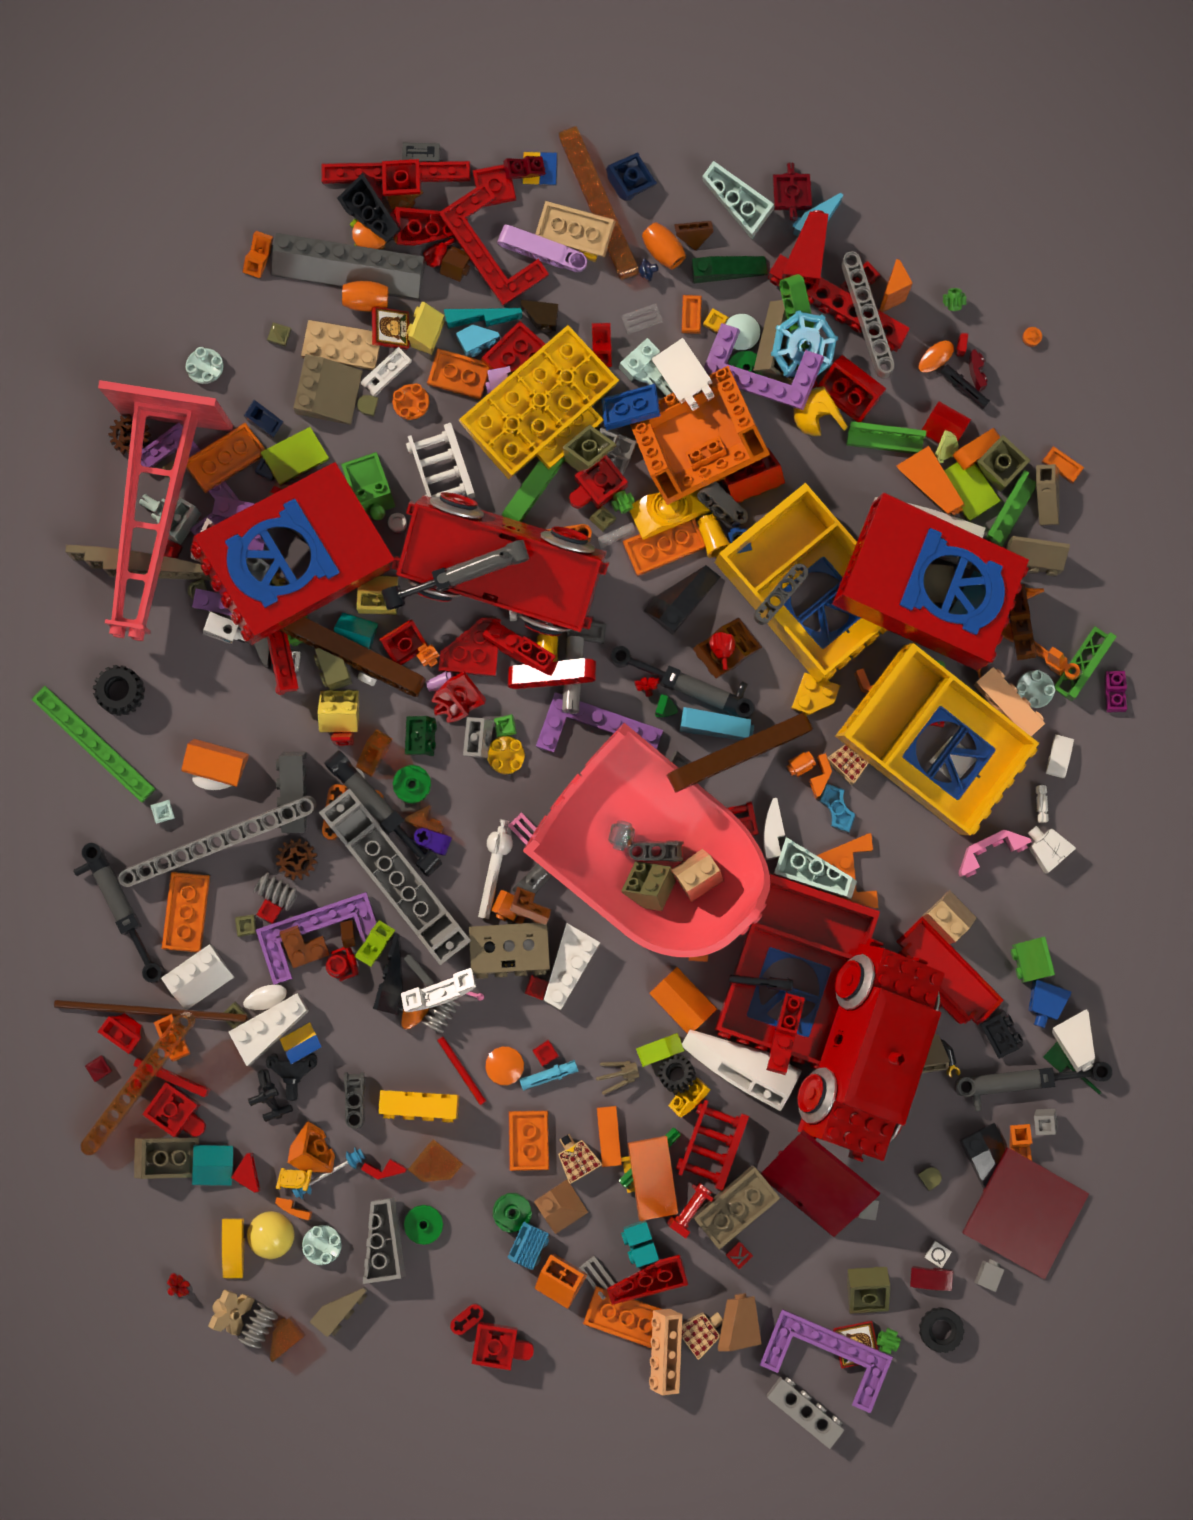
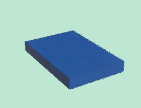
M655 384L601 398L606 431L661 416Z

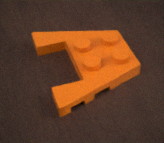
M868 833L817 856L855 879L853 853L873 851L872 834ZM855 886L851 900L837 896L863 906L878 909L877 891L857 892Z

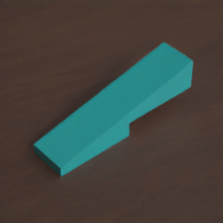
M521 308L444 309L448 329L485 320L486 327L522 318Z

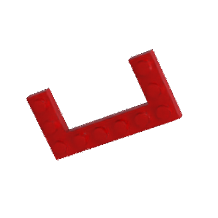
M484 182L440 211L439 215L467 256L470 257L469 259L501 305L505 306L548 277L549 273L541 261L537 259L509 279L504 275L466 220V218L496 199L489 186Z

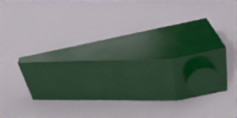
M709 256L692 258L691 267L694 284L768 275L765 256Z

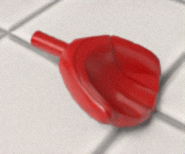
M451 238L445 243L440 242L427 249L423 253L425 263L433 268L441 265L447 253V246L454 243L455 240Z
M718 632L712 635L709 644L718 659H722L723 670H728L727 658L735 650V638L732 634Z

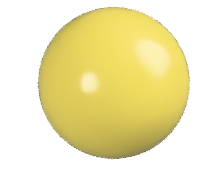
M274 1211L264 1212L256 1216L250 1223L247 1231V1241L251 1250L259 1257L276 1259L286 1254L291 1248L294 1241V1229L290 1220L283 1214Z

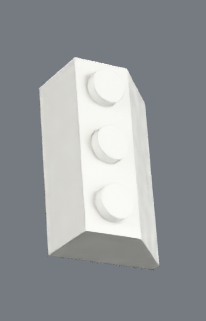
M209 944L161 979L181 1006L188 1010L233 979L234 975L214 946Z

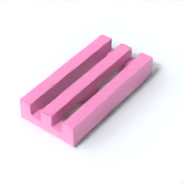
M521 812L507 826L526 845L528 841L519 833L514 825L517 824L529 838H531L532 834L519 820L522 819L533 831L536 830V827Z

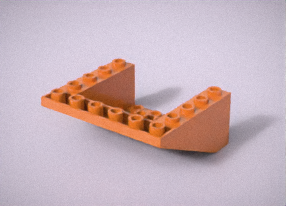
M729 366L708 375L713 382L709 387L715 397L708 400L702 390L695 394L693 398L699 406L696 410L692 411L686 401L681 404L675 394L672 393L658 400L661 416L630 424L650 476L667 505L770 455ZM718 423L719 433L715 431L714 427L708 428L705 425Z

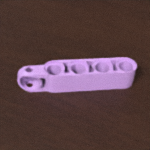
M510 225L503 226L497 244L503 248L536 260L539 259L541 262L558 268L582 272L587 267V258L582 252Z

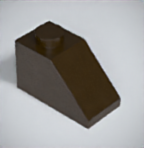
M521 300V310L537 329L545 333L556 331L559 311L558 304Z

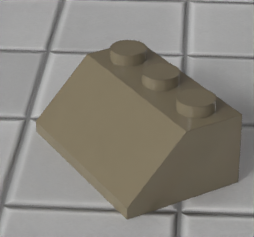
M1012 536L1006 544L1007 550L1029 559L1027 564L1029 573H1039L1040 571L1046 572L1048 576H1057L1062 573L1070 548V544Z

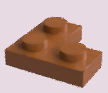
M517 887L510 911L518 916L530 918L535 923L546 925L551 909L533 903L535 893Z
M298 925L280 931L281 939L293 968L330 955L323 936L304 942Z

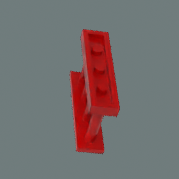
M704 1100L703 1103L700 1102L698 1104L696 1113L699 1115L684 1157L683 1159L679 1158L676 1169L679 1170V1175H682L684 1170L713 1180L712 1183H715V1188L723 1191L749 1116L742 1113L740 1116H730L707 1107L709 1101ZM704 1114L732 1124V1127L735 1128L733 1135L729 1134L728 1136L701 1126ZM697 1133L726 1143V1146H729L727 1153L719 1154L695 1145L694 1141ZM690 1152L718 1161L722 1165L720 1173L717 1171L714 1173L687 1163Z
M700 1183L698 1186L695 1184L691 1186L696 1192L681 1214L676 1216V1218L671 1216L667 1221L669 1227L684 1238H687L690 1234L688 1223L703 1201L707 1198L712 1202L714 1199L710 1196L712 1192Z

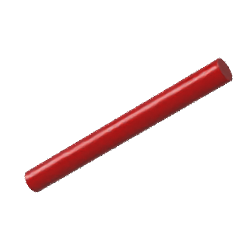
M444 1036L437 1040L478 1103L480 1105L485 1103L486 1099Z

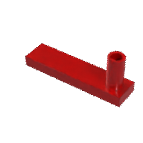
M277 631L269 635L267 640L277 683L275 691L278 695H284L289 691H297L299 687L288 635Z
M136 1058L133 1066L138 1069L129 1087L131 1091L140 1093L147 1075L150 1073L202 1097H207L211 1090L142 1058Z

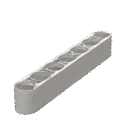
M850 251L844 255L842 270L875 372L880 378H887L894 369L893 357L860 256L856 252ZM853 260L855 265H849L846 261ZM858 277L861 282L855 283L852 278ZM858 295H865L867 299L860 300ZM870 312L872 317L866 318L863 313ZM869 330H876L878 332V335H871L869 333ZM875 347H881L884 352L877 353ZM880 365H887L889 367V370H882Z

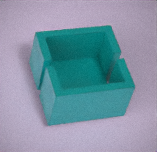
M646 1220L623 1227L624 1232L621 1235L624 1244H629L631 1251L627 1253L631 1265L636 1264L638 1268L659 1260L653 1241L633 1246L652 1239Z

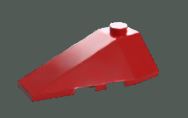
M396 207L393 210L401 228V231L393 237L397 245L416 246L452 237L453 234L440 217V211Z
M681 1255L661 1259L607 1288L611 1304L614 1305L687 1286L688 1281Z

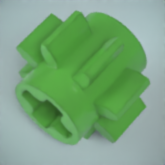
M951 288L948 290V294H943L944 306H948L950 311H959L962 309V305H966L967 296H965V293H962L961 289Z
M623 490L613 496L614 501L611 502V505L615 512L619 510L621 514H624L634 508L632 503L635 502V499L631 492L627 494Z
M889 1328L886 1329V1332L880 1331L876 1343L881 1346L879 1350L887 1354H891V1350L896 1352L901 1338L897 1337L898 1332Z

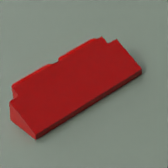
M923 916L896 941L903 948L898 954L912 960L913 957L926 960L928 964L925 965L945 973L939 990L940 1005L957 1023L966 1024L972 1019L979 1025L1004 1001Z

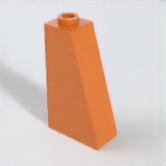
M929 446L897 465L898 470L945 513L955 516L963 511L962 507L965 504Z

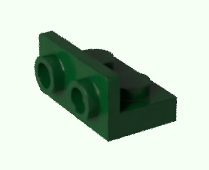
M429 716L406 717L405 755L434 756L436 749L435 732L437 730L435 718Z

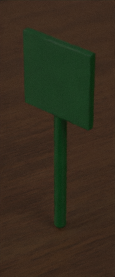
M1058 1042L1043 1056L1059 1072H1062L1066 1067L1076 1071ZM1086 1077L1081 1078L1096 1093L1101 1094V1091Z

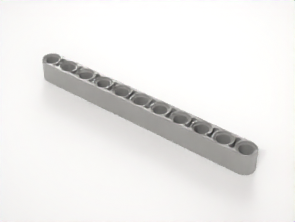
M304 796L130 866L119 874V882L124 887L133 886L305 817L316 809V800L311 796ZM303 801H308L311 804L310 810H305L302 807ZM285 808H290L293 811V817L285 815ZM268 815L275 818V824L272 825L267 822L266 818ZM252 822L257 825L256 832L249 829V823ZM232 830H237L239 832V839H235L232 837ZM214 837H219L221 839V846L215 845L213 841ZM196 844H201L204 847L203 853H199L196 850ZM179 851H183L186 854V860H181L178 857ZM161 858L168 861V867L161 865ZM144 865L148 866L151 869L150 874L144 873ZM127 872L132 874L133 881L126 879L125 874Z

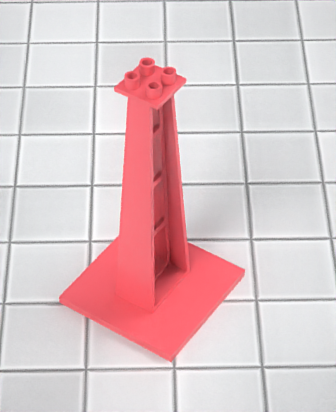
M99 380L98 388L121 415L127 416L130 414L133 417L111 620L105 619V624L110 626L109 634H112L113 637L124 638L125 632L129 631L128 637H131L132 640L143 641L144 635L151 633L146 624L196 427L231 432L233 424L216 398ZM146 419L183 425L173 469L164 470L141 465ZM141 473L170 477L161 520L158 524L139 522L134 519L139 475ZM134 528L157 531L148 573L145 575L130 573L128 570ZM128 579L145 582L138 615L134 620L123 617Z

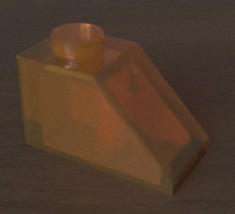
M376 729L367 740L355 768L372 777L388 752L393 738Z
M284 1316L275 1324L277 1328L273 1330L270 1353L271 1362L275 1361L306 1335L292 1316L288 1319Z

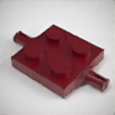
M793 162L791 165L787 163V173L773 174L772 180L774 210L790 211V220L793 221L794 217V221L798 219V210L812 209L810 174L796 173Z

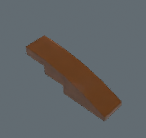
M1022 584L1020 592L1016 594L1014 599L1016 604L1013 610L1009 612L1017 660L1036 658L1025 584Z

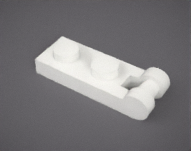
M398 347L361 381V385L364 388L367 387L370 390V394L376 397L412 360ZM375 378L379 381L377 385L372 383Z

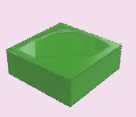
M512 714L494 718L497 737L517 734Z

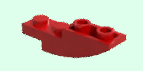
M495 620L490 623L482 634L483 638L498 646L501 652L540 671L545 672L556 658V655L525 636L522 638Z
M789 993L785 994L766 1070L786 1075L805 998Z

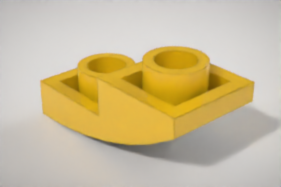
M696 1077V1080L692 1081L694 1085H689V1090L684 1093L678 1092L668 1105L679 1117H683L694 1109L710 1092L711 1089L701 1079Z

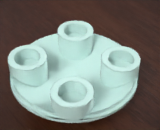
M736 314L725 323L740 330L734 349L746 351L758 342L760 326L750 315Z
M198 347L188 357L185 367L188 376L193 381L200 384H209L217 380L222 374L223 360L216 351Z
M1040 670L1026 672L1019 678L1016 686L1017 693L1021 698L1025 697L1030 702L1031 708L1044 707L1052 700L1055 693L1052 679Z
M318 1225L311 1228L305 1234L302 1242V1250L305 1257L316 1265H326L333 1262L339 1256L342 1247L341 1238L337 1231L326 1225Z

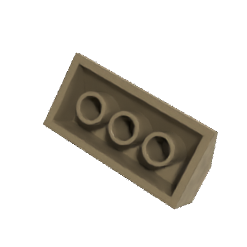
M783 300L770 301L753 371L759 375L792 384L794 377H785L779 364L771 356L776 335L775 328L777 325L779 326L785 322L787 317ZM784 335L782 338L781 349H785L787 337ZM787 354L782 355L789 366L792 361L787 357Z

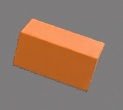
M896 259L879 309L881 312H885L905 302L913 284L899 259Z
M193 739L187 744L181 771L237 787L249 754Z
M678 967L649 993L687 1034L689 1030L695 1031L717 1010Z

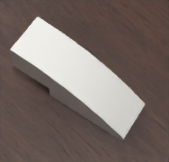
M773 798L764 823L763 850L765 860L780 857L781 851L778 838L785 836L777 798Z

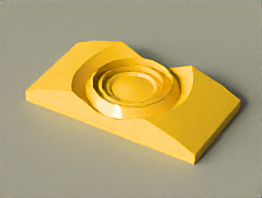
M701 489L668 505L660 492L646 495L632 504L634 508L629 512L642 540L711 512L697 497Z

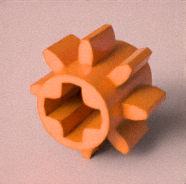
M423 644L418 648L420 653L416 656L424 667L428 664L430 667H433L438 663L436 658L440 655L432 644L428 647L426 644Z

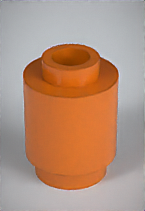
M808 751L806 753L802 752L788 760L789 765L786 767L791 776L799 777L813 769L816 762Z

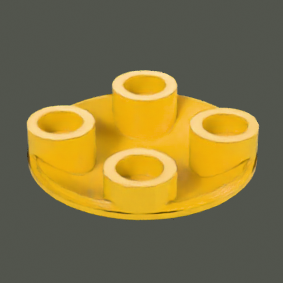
M501 736L491 742L487 760L496 772L511 774L521 768L525 752L519 740L510 736Z

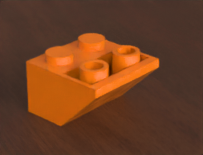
M550 1254L540 1272L534 1289L569 1309L588 1274L556 1254Z

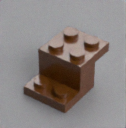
M740 618L721 626L715 632L732 634L735 638V650L727 658L728 670H723L722 659H718L711 650L709 642L712 635L693 648L697 657L702 660L709 673L716 679L735 669L748 656L762 648Z

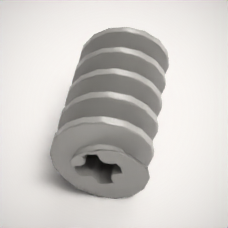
M267 872L260 878L253 892L255 893L259 890V896L265 894V899L269 900L272 898L273 904L279 901V907L286 905L285 910L288 911L297 897V894H295L296 888L294 887L289 891V884L282 887L283 880L275 883L276 876L268 879L269 873Z
M458 998L435 1006L436 1009L429 1008L432 1016L425 1015L428 1022L423 1023L435 1031L443 1033L444 1030L441 1025L448 1026L445 1019L453 1018L449 1012L456 1013L457 1010L454 1008V1005H461Z
M257 1303L261 1308L260 1310L254 1309L257 1317L250 1316L253 1324L246 1323L245 1326L249 1331H242L241 1333L245 1338L238 1339L252 1348L261 1349L262 1344L260 1341L266 1340L264 1334L270 1333L268 1327L274 1326L272 1320H277L278 1316L269 1307Z

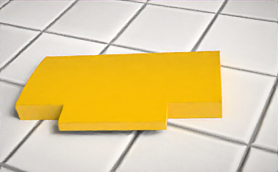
M567 325L463 415L459 422L508 479L514 476L535 456L550 469L564 457V445L589 425L597 428L604 421L592 406L615 387L619 379L574 330Z

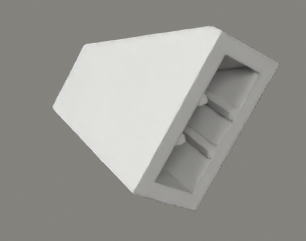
M1086 1009L1055 1026L1052 1030L1053 1036L1076 1072L1089 1070L1093 1067L1092 1064L1095 1060L1089 1012Z

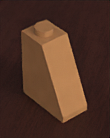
M746 1293L735 1294V1298L727 1300L718 1351H734L762 1344L755 1296H746Z

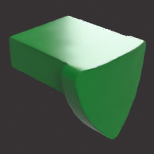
M661 694L655 711V717L664 718L678 713V709L671 699Z

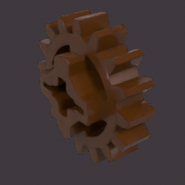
M130 414L127 415L126 419L121 415V421L114 420L116 425L110 426L113 432L108 433L109 437L113 438L110 440V443L115 445L114 449L116 451L120 450L122 455L126 451L129 454L130 450L128 445H130L131 437L126 434V432L131 434L133 418ZM145 425L143 449L145 448L144 443H150L148 439H146L147 437H151V434L149 432H146L150 429L148 425Z
M291 839V844L289 845L284 842L285 848H278L281 854L275 856L280 859L276 863L277 866L282 867L279 872H286L284 876L286 878L292 875L293 881H295L296 876L300 880H303V875L310 877L309 871H315L312 867L313 864H318L314 860L318 856L317 853H312L315 848L313 846L308 848V841L302 844V839H298L297 843ZM298 847L304 848L308 853H300ZM290 850L289 856L284 858L287 851ZM295 855H297L298 857L301 858V859L298 861L299 864H296L295 862H291L292 860L295 859ZM309 861L308 866L303 870L304 864ZM286 866H293L296 872L289 871Z

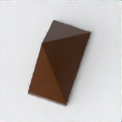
M711 221L674 224L676 236L695 251L714 232Z

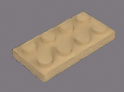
M545 201L535 235L572 249L605 257L616 221Z
M308 320L301 357L305 358V354L323 357L351 367L374 370L377 366L380 346L372 345V331Z

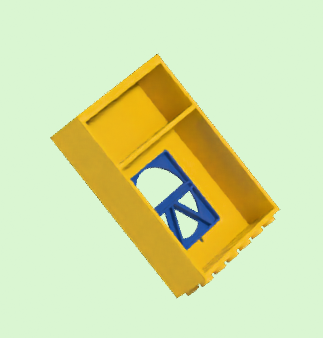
M804 483L718 554L714 563L755 610H757L795 564L805 565L808 569V574L822 572L840 581L798 617L793 611L790 597L770 622L767 623L812 677L820 683L822 680L828 681L837 672L836 668L841 670L851 660V656L853 658L858 656L866 647L865 644L870 646L880 636L879 632L883 635L887 629L832 605L833 600L830 599L838 591L857 541L811 488ZM751 543V551L738 553L747 544ZM796 571V574L792 579L795 581L798 578V576L801 575L802 571ZM783 583L782 589L785 592L792 591V586L789 583ZM771 597L770 603L773 606L780 605V600L777 597ZM824 605L849 614V619L841 628L830 632ZM768 607L763 613H760L762 619L766 618L767 613L770 611ZM816 611L821 628L820 632L814 631L803 624Z
M914 643L903 645L835 736L959 835L969 836L971 834L974 835L979 830L980 822L991 814L992 806L1000 802L1003 798L1002 793L1004 790L1012 786L1015 781L1013 778L1017 773H1021L1026 767L1025 762L1029 757L1032 758L1038 750L1036 747L1039 745V742ZM939 721H948L961 726L929 770L925 772L920 766L916 755V743L923 730L930 724ZM968 732L975 743L976 750L957 748L956 746ZM950 754L976 758V764L966 778L959 779ZM944 762L952 779L951 783L941 782L933 778Z

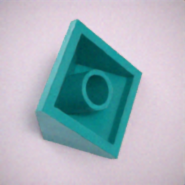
M342 612L334 627V632L371 650L379 624Z
M193 1145L192 1185H232L233 1146Z

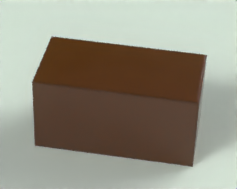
M352 920L340 922L343 947L356 946Z

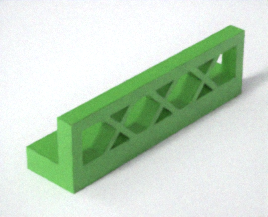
M851 421L848 427L847 446L916 454L923 449L926 431Z
M1024 470L986 535V540L1001 547L1005 543L1036 488V482L1027 477L1029 472Z
M1094 626L1070 662L1077 665L1080 664L1082 673L1074 683L1073 680L1065 678L1064 671L1054 685L1055 691L1068 700L1073 701L1117 636L1111 632L1106 634ZM1094 633L1104 638L1101 644L1093 645L1092 636ZM1091 649L1092 658L1083 661L1082 651ZM1070 680L1072 688L1068 693L1059 687L1062 681Z

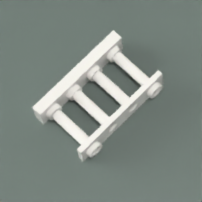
M451 423L444 425L445 431H442V434L415 443L412 436H408L409 442L406 443L409 454L413 453L427 494L425 496L432 498L440 497L442 492L431 495L428 485L457 476L461 477L462 483L459 484L460 486L443 492L462 493L463 495L466 494L468 498L475 497ZM443 441L445 443L449 442L451 448L447 452L419 460L416 450ZM450 458L451 460L455 459L457 466H454V469L425 478L422 467Z

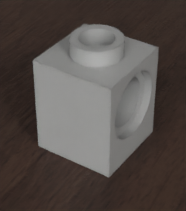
M1036 1109L1034 1115L1036 1135H1056L1058 1128L1056 1109Z
M989 1259V1262L983 1261L974 1283L996 1292L1004 1269L1000 1268V1263Z

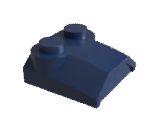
M638 152L612 163L606 168L609 182L618 196L625 201L632 200L635 195L657 184V181L654 180Z

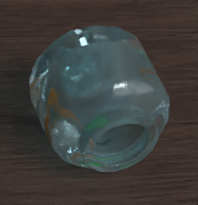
M617 821V823L611 825L608 841L613 845L614 849L624 851L625 848H629L633 844L635 829L629 822Z

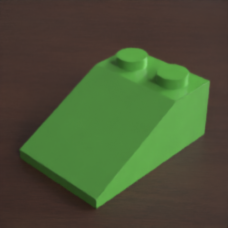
M1045 937L1012 945L1011 956L1013 960H1016L1018 967L1015 969L1018 979H1021L1022 983L1055 975Z

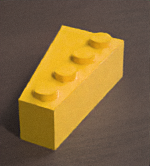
M380 1090L379 1114H383V1118L395 1119V1115H401L405 1120H414V1116L422 1117V1121H434V1118H442V1122H453V1119H458L459 1095Z

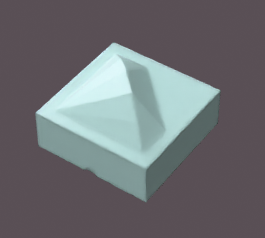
M170 800L150 805L156 824L175 818Z

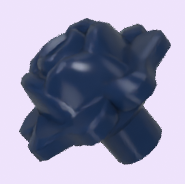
M643 259L642 264L639 265L641 277L648 279V281H651L653 273L659 270L657 264L652 265L646 259Z

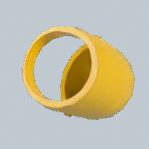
M824 386L811 390L804 410L793 407L795 423L804 434L821 436L819 419L824 415H832L844 431L848 427Z

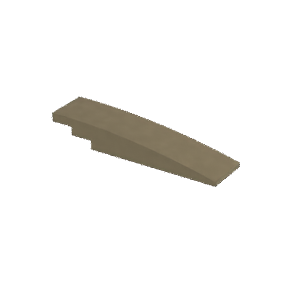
M66 545L65 552L73 560L85 561L92 569H104L110 577H116L119 549ZM130 551L129 572L147 574L152 554ZM166 556L163 557L159 579L211 580L209 575L206 576L203 573L201 564Z

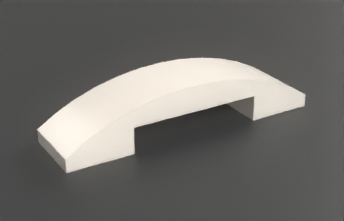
M472 968L453 974L454 978L424 989L417 987L401 993L404 1011L413 1012L432 1008L470 992L476 987Z

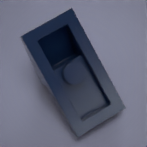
M253 400L244 414L249 424L257 426L270 437H274L283 424L281 419L256 400Z

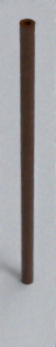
M55 1000L54 1002L55 1008L157 1016L172 1014L173 1017L247 1022V1014Z

